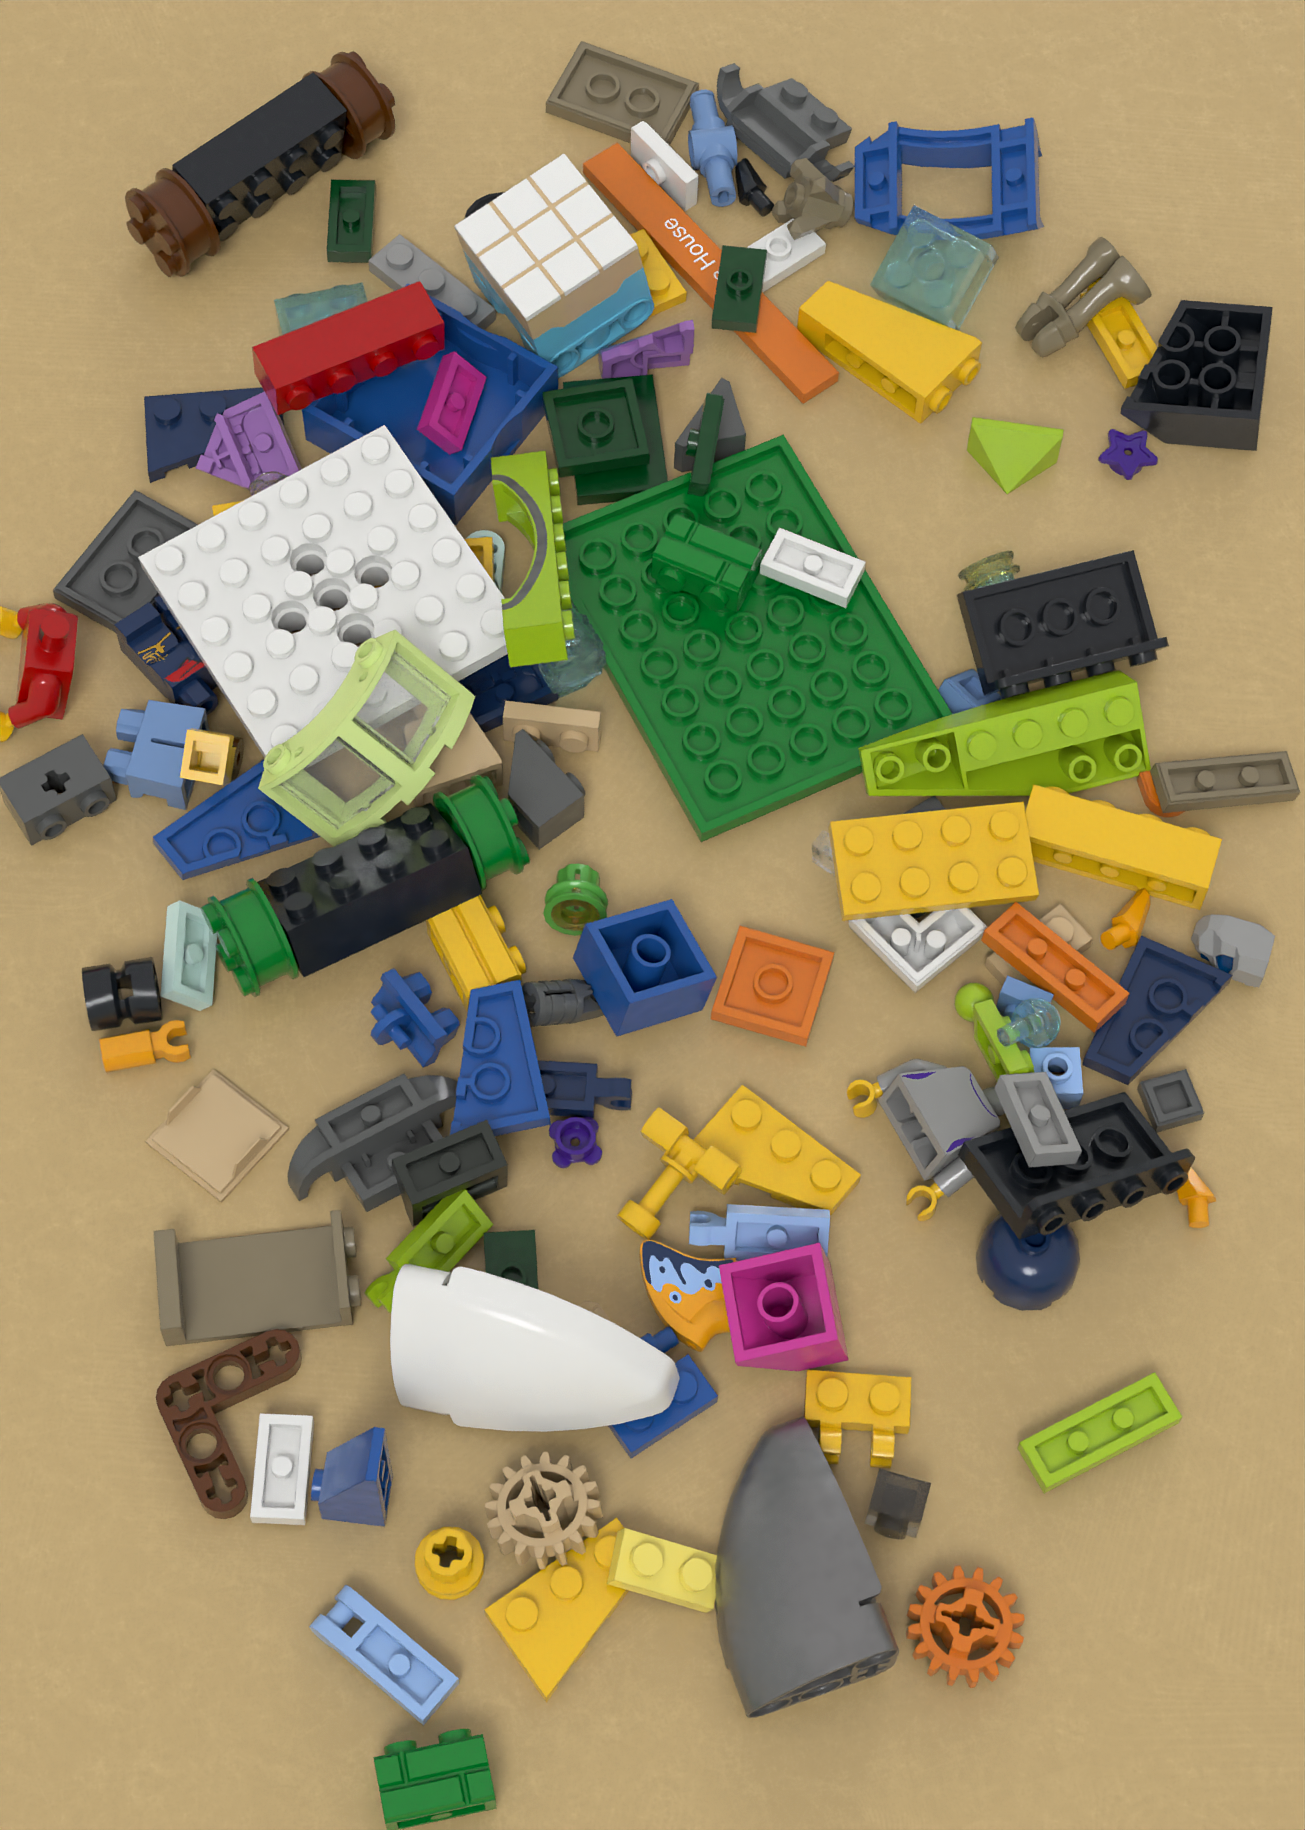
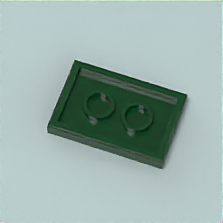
M653 374L563 382L564 389L632 378L650 452V464L575 475L574 483L577 505L618 502L668 481Z

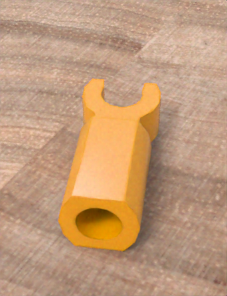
M169 1021L159 1031L155 1032L145 1029L99 1038L105 1072L155 1064L156 1059L165 1058L175 1063L190 1059L191 1055L188 1044L180 1046L169 1044L170 1040L174 1037L187 1035L184 1021Z

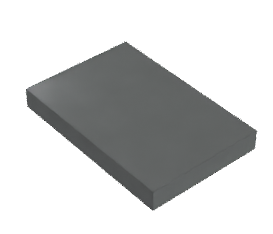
M134 490L53 589L55 599L116 633L114 624L148 602L157 610L154 598L158 597L159 593L141 567L138 557L198 524Z

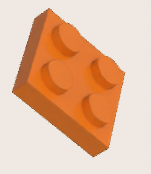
M739 926L711 1011V1020L806 1047L835 952Z

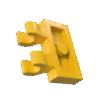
M807 1370L804 1418L810 1427L819 1428L818 1443L828 1464H839L842 1429L871 1431L870 1467L891 1468L892 1459L894 1458V1433L908 1434L910 1428L911 1377Z

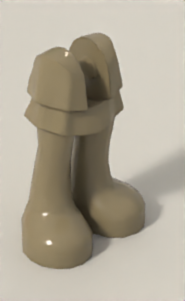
M1099 237L1089 246L1086 257L1058 288L1050 294L1042 292L1037 302L1032 303L1017 322L1015 329L1023 340H1033L1032 349L1043 358L1065 347L1067 342L1078 338V333L1089 321L1115 299L1123 297L1129 302L1139 305L1150 298L1152 293L1131 263L1124 256L1120 257L1117 250L1108 240ZM1101 278L1075 305L1065 310L1080 293Z

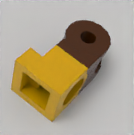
M194 728L187 729L180 778L218 785L232 782L237 778L241 768L244 750L243 738Z

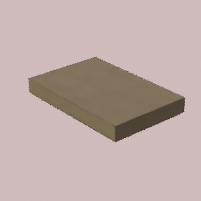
M581 41L546 101V113L631 143V128L644 121L670 146L691 108L690 96L694 92L699 91V83Z

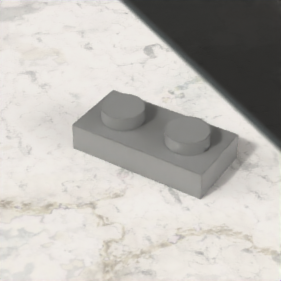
M1047 1073L1000 1075L994 1089L1028 1166L1042 1167L1076 1164L1082 1150Z

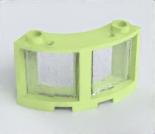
M396 630L363 642L355 653V661L348 675L327 705L297 734L284 743L270 749L263 762L264 771L258 789L332 846L339 845L358 836L360 832L367 828L378 827L386 823V819L383 816L401 800L407 805L412 802L435 775V772L429 767L445 745L447 748L452 749L475 699V696Z

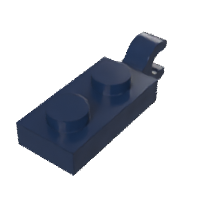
M538 1060L550 1116L594 1118L595 1104L613 1110H631V1079L597 1078L598 1066L593 1063Z

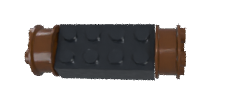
M338 52L332 57L331 65L322 72L310 71L306 73L302 80L174 163L172 170L168 168L159 170L156 173L154 183L143 190L132 188L127 191L125 203L131 219L126 222L131 236L140 245L145 243L154 255L158 267L166 276L171 277L174 274L180 277L185 276L190 271V263L204 254L207 256L218 254L221 247L220 241L228 239L237 230L239 224L251 216L258 218L265 214L275 200L286 193L292 195L299 191L305 185L307 179L318 171L326 172L332 169L340 161L342 154L351 159H358L365 154L366 145L376 138L386 140L393 136L395 132V119L392 107L395 106L394 96L385 84L377 82L366 68L363 59L356 52Z

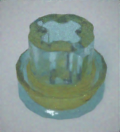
M1000 552L981 559L963 569L958 574V577L966 582L964 591L1015 579L1014 575L1021 569L1019 565L1012 562L1014 552Z

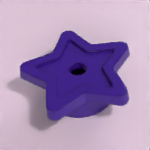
M1111 429L1108 432L1110 447L1101 453L1098 458L1100 463L1109 464L1115 473L1124 476L1126 480H1131L1144 466H1155L1158 464L1157 456L1146 448L1147 432L1144 430L1128 436L1115 429ZM1129 450L1132 454L1126 455L1124 451Z

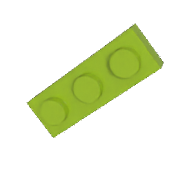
M1154 1372L1019 1442L1017 1449L1045 1494L1179 1424L1182 1415Z

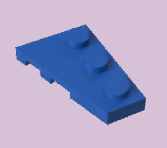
M264 759L153 836V844L182 880L321 837L258 789L264 771Z
M520 980L471 989L463 1040V1055L460 1076L457 1081L456 1104L450 1135L485 1120L488 1121L494 1136L551 1125Z

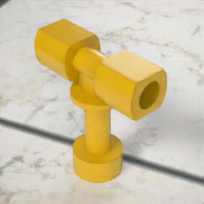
M658 1107L648 1118L640 1132L645 1139L665 1152L661 1156L660 1161L666 1168L639 1204L629 1199L617 1214V1218L636 1234L646 1240H650L661 1226L659 1220L654 1216L682 1180L692 1184L699 1177L718 1192L725 1195L742 1172L741 1166L712 1145L708 1149L702 1147L688 1136L689 1131L685 1125Z

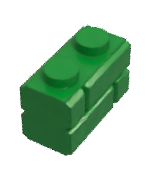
M675 514L665 531V535L662 536L653 553L651 577L656 579L659 585L668 591L677 593L683 590L698 596L709 608L715 610L727 608L738 612L747 596L748 590L751 589L759 574L762 549Z
M470 1729L451 1730L438 1736V1744L417 1748V1743L414 1740L400 1741L385 1746V1755L373 1757L387 1830H401L497 1809L483 1734L472 1736Z

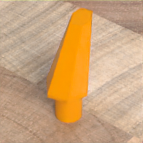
M1145 888L1138 890L1119 913L1111 918L1112 928L1103 932L1100 937L1101 943L1106 949L1113 950L1120 945L1126 949L1138 944L1151 905L1149 893Z
M1191 1167L1187 1173V1182L1177 1190L1178 1200L1182 1205H1187L1189 1227L1204 1228L1209 1226L1208 1204L1216 1202V1197Z

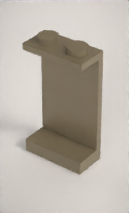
M341 1210L330 1211L332 1226L185 1243L178 1242L175 1229L153 1231L160 1330L165 1345L175 1346L252 1337L274 1329L294 1332L353 1325L351 1307L361 1306L358 1275L348 1276L347 1258L356 1257L353 1226L344 1227Z

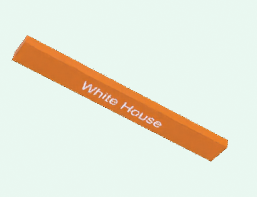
M618 142L583 163V174L637 231L642 229L646 231L663 258L713 309L722 250ZM762 293L757 332H734L804 404L838 382L839 372Z

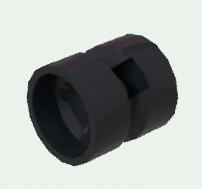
M153 957L125 961L120 970H116L111 964L82 968L84 997L92 1031L120 1027L123 1020L127 1018L135 1025L163 1020L160 991ZM121 989H133V996L122 1000Z

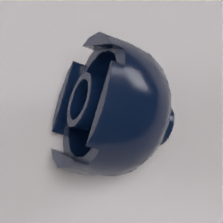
M999 1213L984 1229L976 1252L977 1274L982 1283L984 1280L987 1287L994 1292L993 1297L1001 1304L1021 1311L1042 1310L1051 1306L1052 1302L1060 1299L1063 1295L1065 1296L1072 1288L1080 1265L1078 1239L1068 1223L1062 1225L1051 1234L1042 1235L1038 1233L1019 1240Z

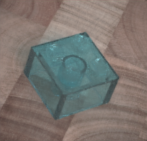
M913 205L870 286L879 297L906 311L959 330L999 256L991 244Z

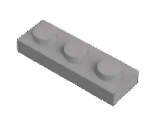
M400 234L368 260L369 271L394 291L405 287L407 283L411 285L420 281L428 295L461 312L464 317L479 328L485 330L496 320L495 308Z

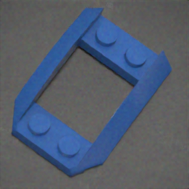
M1034 117L1025 119V125L1002 130L999 124L975 129L931 131L899 127L897 121L888 123V131L872 141L869 136L855 146L856 222L893 235L936 241L980 240L1043 228L1044 225L1040 218L1038 157H1041L1042 153ZM902 164L919 167L968 169L992 166V214L953 219H931L902 215Z

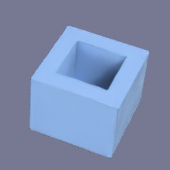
M1080 1047L1029 1048L1028 1053L1034 1066V1072L1047 1073L1062 1108L1071 1109L1079 1106L1083 1096ZM1050 1072H1065V1074L1056 1076Z

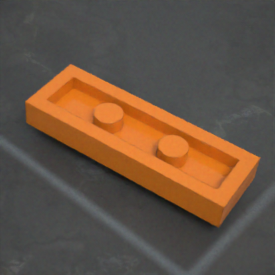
M1017 902L984 930L981 941L1038 988L1054 994L1053 1000L1092 1032L1095 1033L1126 1004L1130 994L1128 991Z

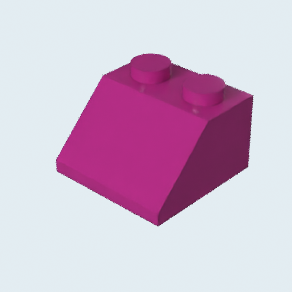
M820 1243L719 1265L737 1366L803 1371L849 1360L831 1264Z

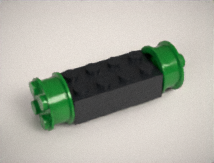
M477 774L470 778V786L446 796L442 792L435 793L433 795L434 806L430 802L421 807L411 808L405 811L402 816L378 827L367 828L352 839L334 847L319 850L313 857L289 868L278 869L267 878L258 882L250 878L246 880V889L219 901L215 896L209 897L208 904L202 906L201 911L211 932L218 935L220 943L215 945L223 966L227 972L232 971L235 982L244 997L249 994L257 997L260 995L261 986L286 974L291 979L298 978L299 972L303 977H306L481 895L482 891L486 889L487 880L510 870L516 875L522 873L524 866L530 863V859L524 844L519 837H516L512 828L518 825V819L507 798L499 800L490 778Z

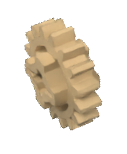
M542 1452L539 1464L533 1465L525 1455L521 1457V1470L515 1472L507 1466L504 1467L502 1471L506 1483L504 1485L491 1483L489 1487L494 1501L486 1502L484 1508L488 1519H490L487 1526L491 1538L498 1539L500 1552L504 1556L515 1550L514 1554L518 1565L524 1566L530 1557H536L539 1569H545L548 1557L556 1556L557 1561L562 1566L566 1565V1552L572 1548L575 1552L582 1555L586 1552L582 1537L596 1538L598 1535V1529L594 1520L603 1518L601 1503L597 1501L600 1498L596 1481L589 1482L588 1471L584 1465L572 1471L570 1457L564 1455L557 1464H552L548 1452ZM537 1500H542L544 1507L548 1508L550 1521H546L543 1512L540 1513Z

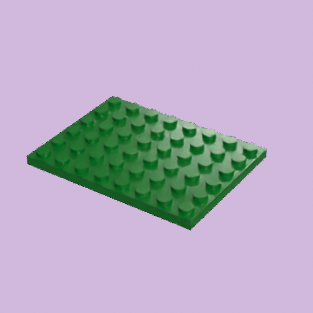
M784 434L714 462L710 485L703 497L687 494L691 472L563 523L569 572L568 581L572 602L571 610L701 842L863 773L858 748L913 727L952 715V712L866 570H864L846 608L760 574L759 570V574L751 589L748 590L747 596L738 612L727 608L723 610L709 608L698 596L683 590L677 593L668 591L660 586L656 579L651 577L653 553L662 536L665 535V531L675 514L761 548V562L779 528L859 559Z

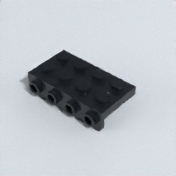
M1134 550L963 591L957 595L983 694L988 695L1000 692L1002 700L1029 693L1028 684L1043 681L1045 688L1072 682L1071 673L1086 670L1087 676L1092 677L1115 671L1114 663L1127 659L1129 660L1130 667L1158 660L1156 651L1169 646L1167 637L1159 639L1157 637Z
M1125 1092L1064 1110L1082 1150L1076 1164L1029 1167L1011 1127L965 1141L958 1154L1019 1240L1038 1233L1042 1235L1051 1234L1062 1225L1080 1219L1083 1221L1093 1220L1104 1211L1119 1206L1124 1208L1132 1207L1144 1198L1159 1193L1165 1195L1174 1193L1187 1182V1173L1195 1160V1156L1188 1148L1172 1153Z

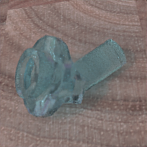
M1031 998L1024 1000L1015 1008L1011 1017V1023L998 1028L997 1037L1000 1043L1006 1047L1018 1041L1027 1047L1040 1048L1047 1046L1056 1039L1060 1031L1061 1019L1059 1012L1052 1003L1045 999Z

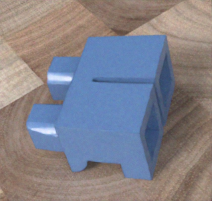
M148 700L145 711L121 709L116 726L118 740L134 742L135 745L132 752L113 748L108 750L103 766L111 780L128 785L132 798H141L143 794L166 799L170 807L187 810L195 780L180 778L187 729L191 728L210 731L206 709Z

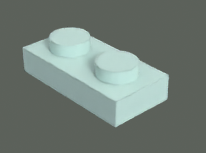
M180 900L167 906L160 996L201 1011L212 1006L217 933L213 934L200 908Z

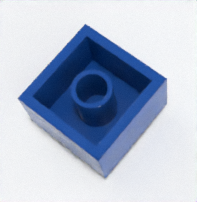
M672 899L585 924L573 955L577 967L587 985L591 986L593 996L616 1037L702 1011L717 979L716 974Z

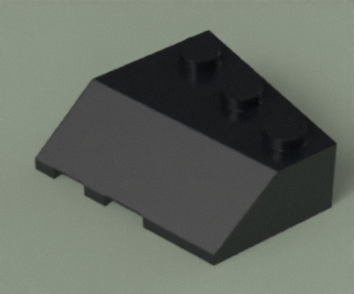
M1181 300L1158 341V348L1149 364H1145L1135 389L1131 396H1127L1120 414L1166 444L1257 451L1273 307Z

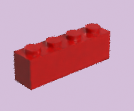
M418 281L253 346L254 373L277 415L290 410H301L315 400L333 393L346 392L355 384L375 376H386L396 368L415 360L431 358L438 351L444 349V321L422 283Z

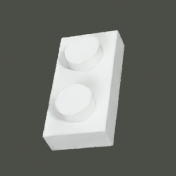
M779 528L760 564V574L846 608L864 573L866 562Z
M260 1413L250 1512L252 1523L305 1525L314 1431L313 1416Z

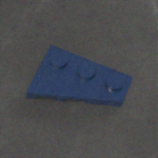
M263 388L145 396L147 466L150 483L165 478L164 472L187 464L189 469L196 467L200 455L205 454L216 422L214 419L216 414L223 415L224 410L264 392ZM283 413V414H280L279 416H280L281 421H282V423H283V425H284V413Z
M1141 936L1119 982V985L1130 993L1126 1004L1097 1030L1082 1065L1129 1085L1230 983L1233 975Z

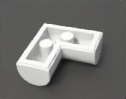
M969 908L934 911L920 923L910 914L849 920L851 930L914 993L919 991L981 940L984 930L987 928Z

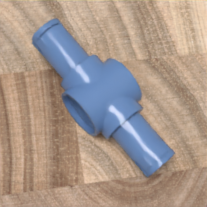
M699 90L690 96V107L694 121L692 129L688 131L690 162L692 169H700L701 174L706 178L711 203L718 207H724L732 204L736 199V190L732 177V170L737 165L735 131L732 125L725 126V122L719 118L714 93L710 90Z

